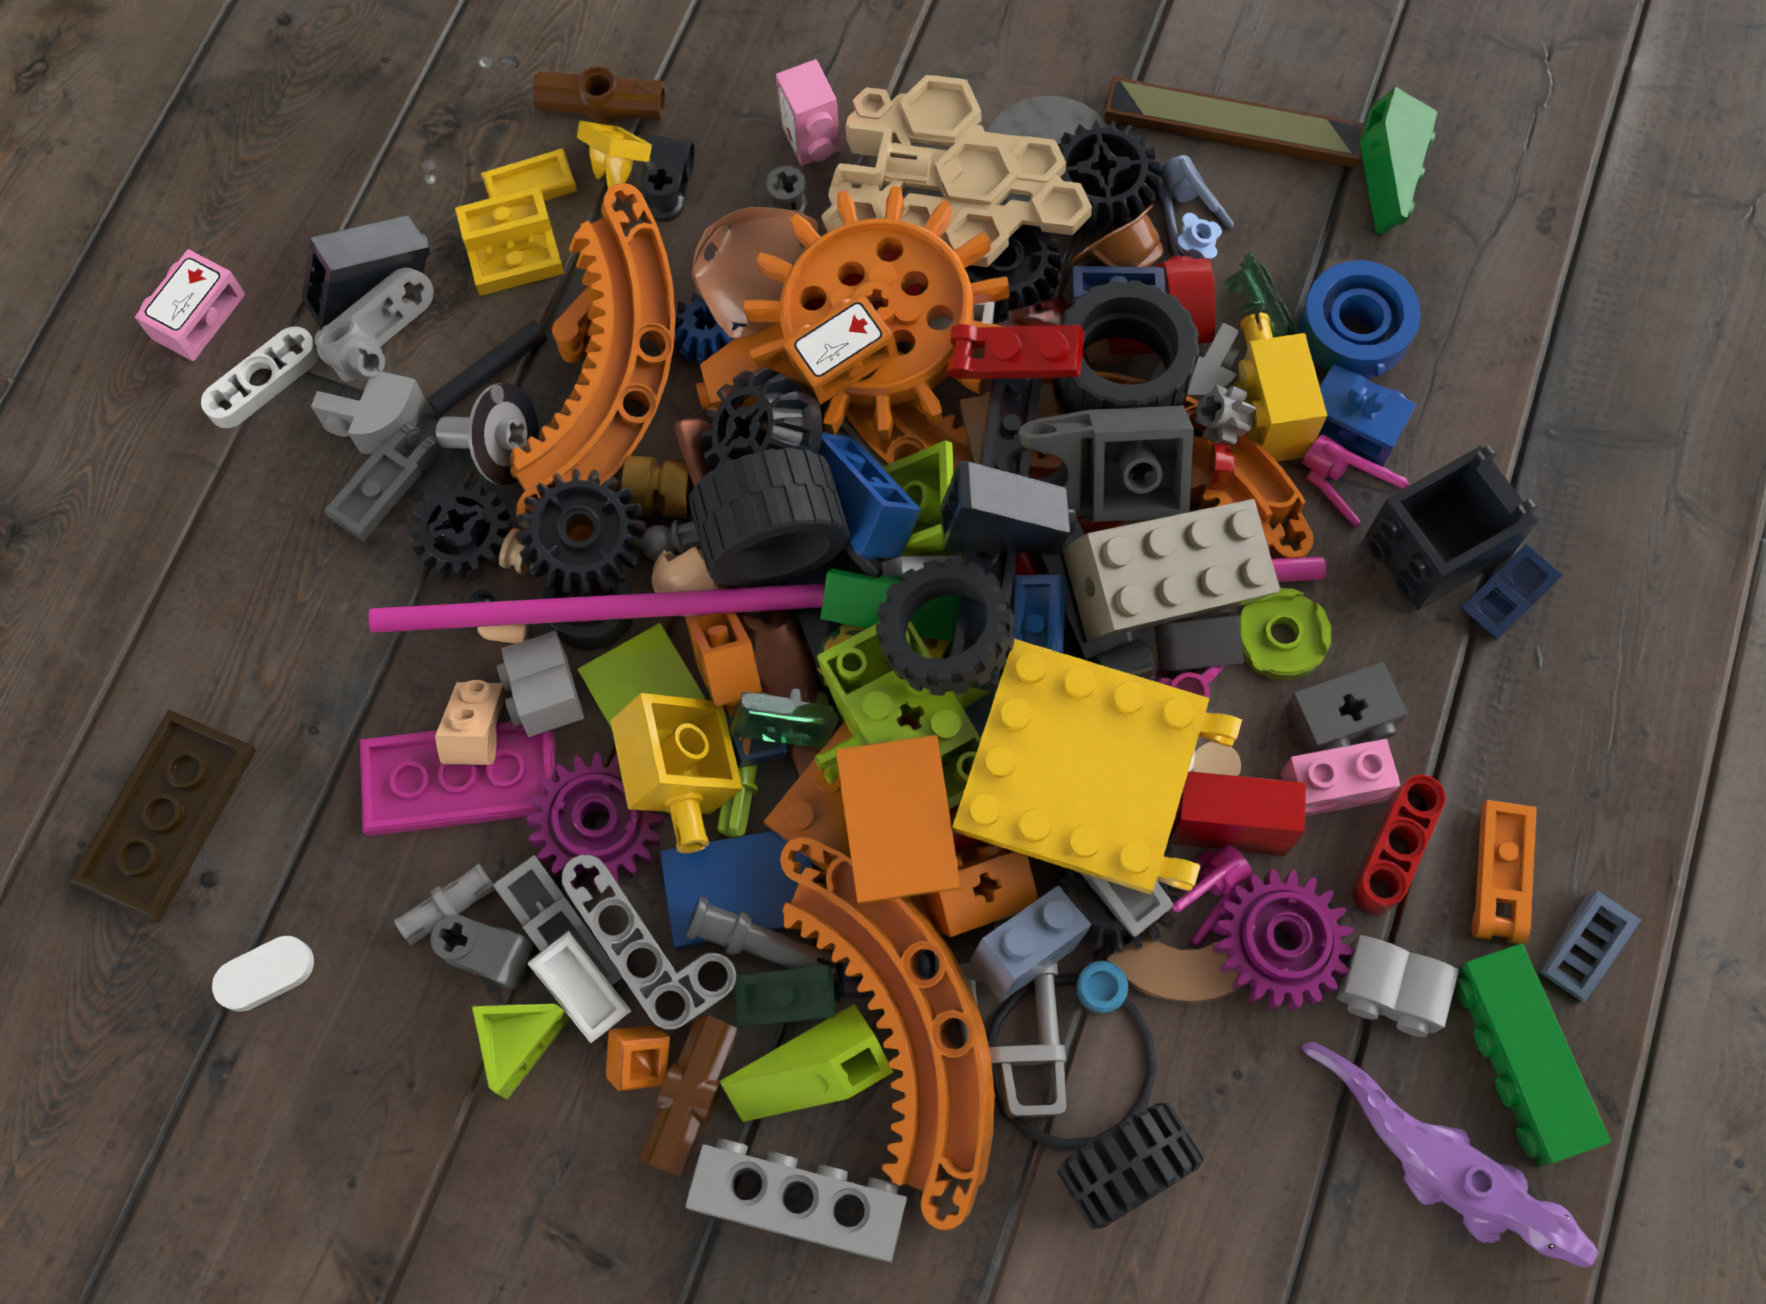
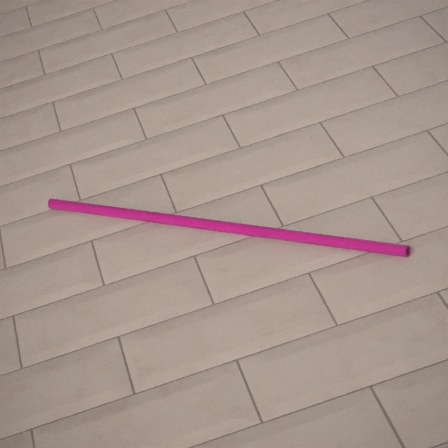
M1322 556L1272 559L1278 582L1325 579L1326 563ZM825 584L370 608L369 627L371 633L822 608ZM1014 584L1012 585L1011 596L1014 595Z

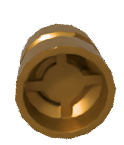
M627 456L623 468L621 489L628 488L632 493V498L628 504L639 503L642 510L640 515L652 516L655 510H659L662 517L691 518L692 512L689 505V496L694 486L685 460L667 458L662 465H659L655 457Z

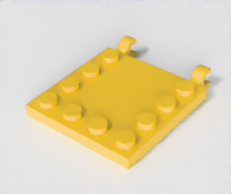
M1015 639L1012 651L1009 652L955 817L952 832L1150 895L1154 890L1156 880L1182 890L1191 891L1192 886H1195L1200 865L1183 859L1163 856L1198 737L1223 746L1232 747L1234 740L1237 739L1242 720L1227 714L1206 713L1210 698Z

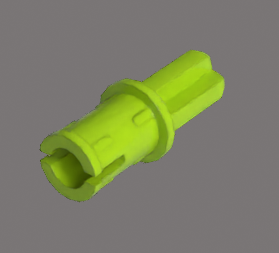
M758 765L738 769L743 789L721 805L717 829L718 832L725 836L741 837L746 833L752 796L758 794V786L754 784Z

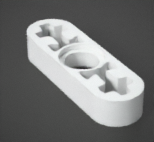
M289 327L282 330L208 387L202 395L201 406L210 420L221 428H232L239 425L316 364L319 355L315 341L310 333L301 327ZM296 345L302 348L303 351L296 355L294 352H290L289 349ZM276 357L279 359L281 364H284V367L282 369H279V367L275 363L274 359ZM259 369L272 370V376L266 384L261 386L250 384V377L255 371ZM240 385L247 392L248 395L246 397L237 390ZM223 400L232 404L226 411L218 405Z

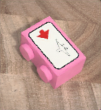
M817 59L777 73L776 80L781 127L800 165L803 166L813 161L820 162L826 160L832 154L840 152L837 99Z
M188 249L180 260L170 267L167 276L154 293L143 301L135 319L152 340L194 362L245 296V293L231 271Z

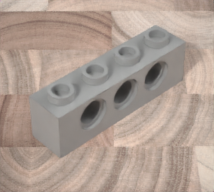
M718 1138L716 1147L702 1145L685 1208L701 1214L892 1264L907 1202V1197L897 1195L899 1185L876 1178H869L867 1187L847 1182L849 1172L818 1164L817 1172L812 1173L797 1169V1158L768 1151L766 1160L746 1155L748 1146L730 1140ZM746 1171L757 1172L762 1178L761 1192L752 1200H741L735 1193V1182ZM796 1184L807 1185L813 1191L811 1207L801 1214L789 1212L784 1202L786 1192ZM846 1197L859 1199L865 1208L862 1221L854 1227H844L835 1219L836 1205Z

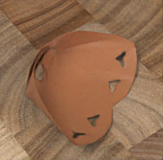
M748 207L724 216L705 229L694 252L691 280L716 322L730 338L748 337L759 333L771 324V322L747 321L743 310L745 300L781 299L784 283L771 279L760 272L756 260L760 252L776 256L790 264L795 263L806 247L802 248L799 241L795 238L790 218L796 213L799 214L818 233V225L815 219L794 210ZM728 224L731 225V229H730V230H729L728 227H727ZM712 242L715 248V255L713 259L706 261L704 251ZM733 322L747 325L745 327L739 326L736 330H732Z

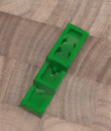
M832 568L827 572L820 619L869 628L880 622L877 615L878 607L881 602H886V591L893 582L898 585L903 578L884 574L880 578ZM947 595L931 600L916 611L911 619V623L920 637L952 640L958 596ZM1011 596L1010 607L1013 613V597Z

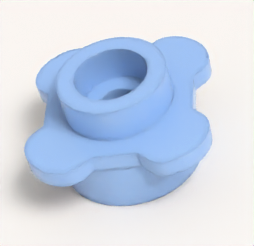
M1193 213L1185 214L1180 221L1183 228L1176 239L1179 251L1184 256L1193 257L1194 259L1209 258V260H1212L1217 255L1216 239L1222 234L1220 226L1215 222L1198 219Z

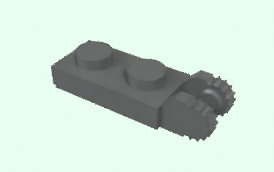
M412 422L403 424L386 444L381 443L325 508V514L330 520L364 542L420 477L421 471L429 468L433 460L439 455L442 446L436 438L428 436L408 458L404 457L403 455L407 454L411 446L418 440L420 428Z

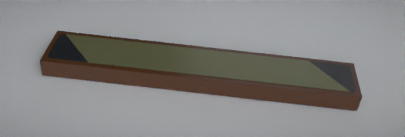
M1113 77L1104 116L1105 121L1112 122L1114 120L1115 123L1357 168L1360 160V139L1365 123L1119 77Z

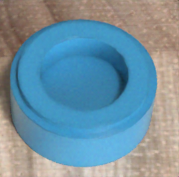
M1097 961L1089 964L1081 972L1076 984L1077 996L1080 1003L1090 1012L1109 1014L1117 1010L1126 999L1128 981L1124 972L1117 965L1107 961Z

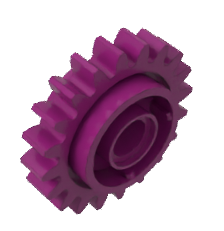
M600 753L594 754L590 767H586L578 755L574 756L575 770L573 772H568L560 764L556 765L559 781L555 783L549 779L542 778L540 782L547 796L536 795L531 796L530 799L532 806L541 811V813L527 816V822L530 827L541 829L529 836L531 845L535 847L546 845L537 855L540 863L546 864L556 860L552 867V874L555 878H559L562 876L565 865L572 858L579 855H591L598 858L607 867L617 884H619L618 871L625 870L629 876L635 878L637 872L633 861L639 859L641 862L650 864L652 857L645 846L661 845V836L651 829L665 826L664 816L658 813H651L652 811L628 809L617 755L612 759L608 767L603 766ZM603 812L610 819L602 829L589 830L583 826V822L589 814ZM583 864L579 865L575 869L578 877L572 882L573 886L577 887L582 881L583 876L587 875L589 876L592 889L597 890L598 887L594 879L600 874L598 868L595 866L588 870Z
M1271 869L1264 876V883H1262L1258 876L1253 874L1245 881L1246 889L1237 885L1229 892L1233 902L1224 901L1218 908L1219 913L1228 920L1217 921L1212 926V930L1215 933L1225 936L1226 939L1218 942L1212 949L1213 952L1227 953L1229 955V959L1220 966L1219 970L1220 972L1237 971L1238 976L1232 984L1234 990L1241 988L1247 983L1251 986L1249 1001L1251 1003L1267 994L1270 1010L1278 1008L1285 998L1289 1009L1295 1011L1302 1007L1303 997L1308 1004L1313 1006L1322 1000L1321 991L1329 995L1338 989V985L1333 977L1342 978L1349 973L1348 967L1340 962L1339 959H1346L1353 955L1355 951L1352 947L1342 944L1341 940L1352 934L1354 930L1352 927L1339 926L1337 924V920L1347 910L1345 907L1329 909L1328 903L1334 894L1332 890L1317 896L1314 893L1316 888V879L1314 877L1301 887L1298 885L1296 871L1292 870L1283 879V882H1281L1276 870ZM1274 929L1283 930L1290 936L1292 940L1291 951L1284 950L1276 944L1273 937Z

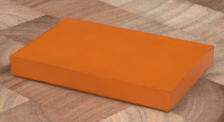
M932 735L836 749L857 903L863 904L960 889L938 736Z

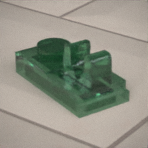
M1251 252L1245 255V261L1239 264L1241 270L1227 278L1224 282L1226 289L1231 293L1236 292L1242 287H1247L1245 295L1234 302L1235 307L1242 313H1246L1258 306L1261 313L1269 316V324L1274 337L1300 334L1265 264ZM1256 315V320L1260 323L1258 315Z
M793 689L789 698L771 696L767 693L742 692L731 718V736L824 748L838 723V712H833V706H829L828 695L823 692L818 693L814 703L802 702L800 689Z
M830 965L736 976L737 1027L834 1018V1004H840L839 983L833 982L832 966Z

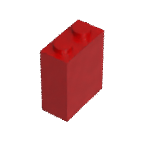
M1188 771L1168 842L1171 845L1221 849L1228 844L1241 852L1286 856L1305 832L1306 783Z

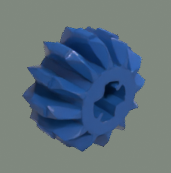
M693 292L691 304L678 301V315H675L674 348L681 351V356L686 363L697 358L698 365L700 366L701 363L735 338L728 336L716 322L705 301ZM733 322L732 330H736L739 326L743 327V324Z

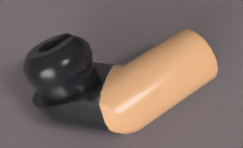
M480 590L471 595L469 603L496 602V598L491 592ZM529 624L475 627L480 636L492 641L516 644L528 640Z

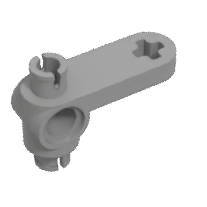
M400 268L394 271L329 325L323 326L322 331L318 330L316 332L314 341L319 357L326 364L332 366L343 381L349 382L375 377L377 374L374 370L381 372L385 366V357L381 346L429 307L433 299V285L430 279L425 274L412 268ZM407 282L415 286L412 290L415 297L412 300L403 297L406 293L403 286Z

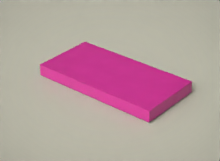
M512 721L497 723V749L492 765L442 764L437 752L435 739L437 730L360 740L363 833L366 836L527 817L534 813H541V811L532 806L530 800L531 796H547L541 785V779L545 778L555 783L558 782L555 767L557 761L554 729L528 737L523 724L514 726Z

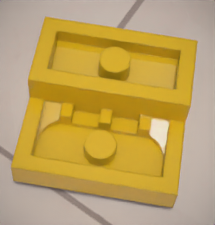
M540 186L455 208L479 296L564 274Z

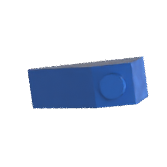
M822 433L818 454L823 456L829 463L850 533L848 541L852 544L853 551L869 560H877L879 557H901L922 509L854 437Z

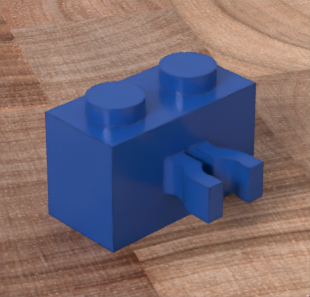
M1333 363L1320 386L1327 417L1319 436L1324 434L1347 450L1383 467L1417 404L1406 399L1397 390L1381 387L1367 380L1361 373L1351 372Z

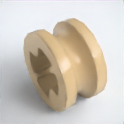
M513 528L507 534L502 544L499 564L506 569L515 566L517 573L525 575L533 562H523L520 552L526 546L517 543L515 535L521 530Z

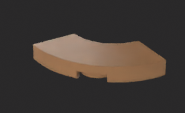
M1146 931L1140 934L1143 942L1141 950L1135 951L1130 941L1123 946L1121 954L1114 953L1106 959L1107 962L1117 965L1124 972L1131 987L1154 998L1158 997L1175 1002L1194 1004L1217 1000L1239 990L1232 988V984L1238 976L1237 971L1220 972L1219 970L1220 966L1229 959V956L1226 953L1213 952L1212 947L1218 942H1214L1201 949L1179 950L1162 944L1159 941L1153 942L1149 939Z

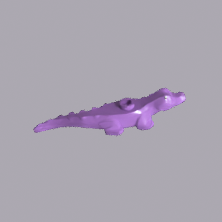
M1316 1042L1303 1044L1301 1049L1306 1055L1335 1073L1355 1095L1378 1136L1402 1162L1405 1171L1404 1181L1420 1203L1427 1205L1443 1201L1464 1216L1463 1223L1467 1230L1476 1240L1482 1243L1499 1241L1500 1234L1509 1229L1519 1234L1527 1244L1544 1256L1564 1260L1583 1268L1593 1265L1598 1256L1597 1249L1578 1227L1569 1211L1561 1205L1548 1201H1538L1527 1194L1528 1181L1519 1169L1496 1163L1477 1149L1471 1147L1467 1133L1462 1129L1441 1125L1435 1126L1422 1123L1398 1107L1366 1072L1340 1055Z

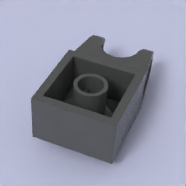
M1184 406L1086 410L1032 420L1019 428L1021 446L1044 454L1055 455L1062 459L1060 467L1053 474L1036 480L1065 487L1067 490L1068 506L1074 507L1076 516L1092 517L1093 522L1144 520L1188 513L1190 510L1194 428Z

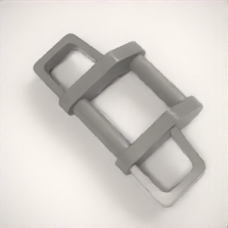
M1017 914L989 923V933ZM1057 962L1034 978L1039 1045L989 1048L992 1067H997L1004 1111L1010 1118L1057 1116L1066 1110L1064 1075L1066 1054L1065 1045L1059 1044L1054 977L1058 976ZM969 963L959 964L977 1003L976 983L983 982V980ZM958 1019L961 1048L967 1042L969 1033L966 1024ZM1049 1064L1051 1082L1050 1105H1021L1016 1098L1011 1066Z

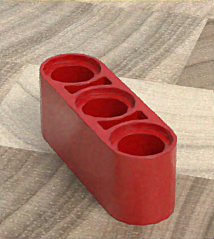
M1424 774L1415 775L1409 778L1391 798L1353 883V900L1363 912L1371 915L1384 914L1391 910L1406 895L1445 806V790L1435 778ZM1413 793L1422 797L1426 802L1427 811L1422 812L1413 808L1408 801L1407 795ZM1394 835L1402 838L1408 845V854L1403 855L1394 851L1389 844V836ZM1370 878L1381 879L1387 884L1390 891L1389 898H1381L1373 893L1369 884Z

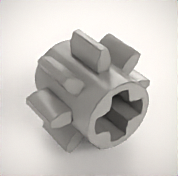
M1214 385L1213 392H1209L1200 398L1196 410L1197 418L1195 423L1206 427L1203 438L1215 443L1224 441L1234 445L1236 444L1237 437H1241L1251 430L1254 417L1253 411L1256 409L1255 406L1244 402L1247 396L1246 391L1234 386L1226 389L1219 385Z

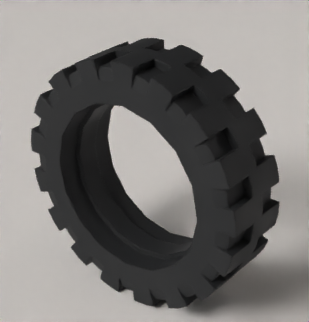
M947 558L946 563H937L936 560H931L923 563L924 568L917 571L913 568L909 569L901 575L903 580L898 585L893 582L886 591V602H881L878 607L877 615L880 624H876L877 637L894 673L899 679H906L910 687L920 692L925 688L930 690L931 695L945 696V691L953 690L955 694H962L968 692V687L978 683L981 686L991 679L990 673L994 669L1000 671L1007 661L1005 654L1007 650L1012 651L1014 646L1013 629H1015V620L1007 594L1004 589H1001L998 579L991 572L986 575L982 566L973 562L965 565L961 563L960 559ZM950 595L965 596L980 603L987 615L985 630L978 641L962 654L946 659L926 658L913 652L907 645V626L916 611L929 601Z

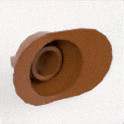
M1151 205L1134 221L1111 232L1087 247L1069 262V266L1078 265L1091 257H1095L1106 267H1150L1163 253L1159 234L1147 215V212L1153 206Z

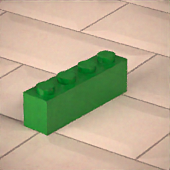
M1523 943L1468 961L1458 967L1459 972L1454 988L1455 995L1461 1006L1465 1009L1468 1008L1476 1025V1028H1474L1476 1044L1484 1057H1490L1498 1076L1495 1078L1497 1093L1506 1107L1512 1108L1519 1125L1516 1129L1517 1138L1526 1156L1533 1158L1536 1166L1539 1167L1612 1143Z

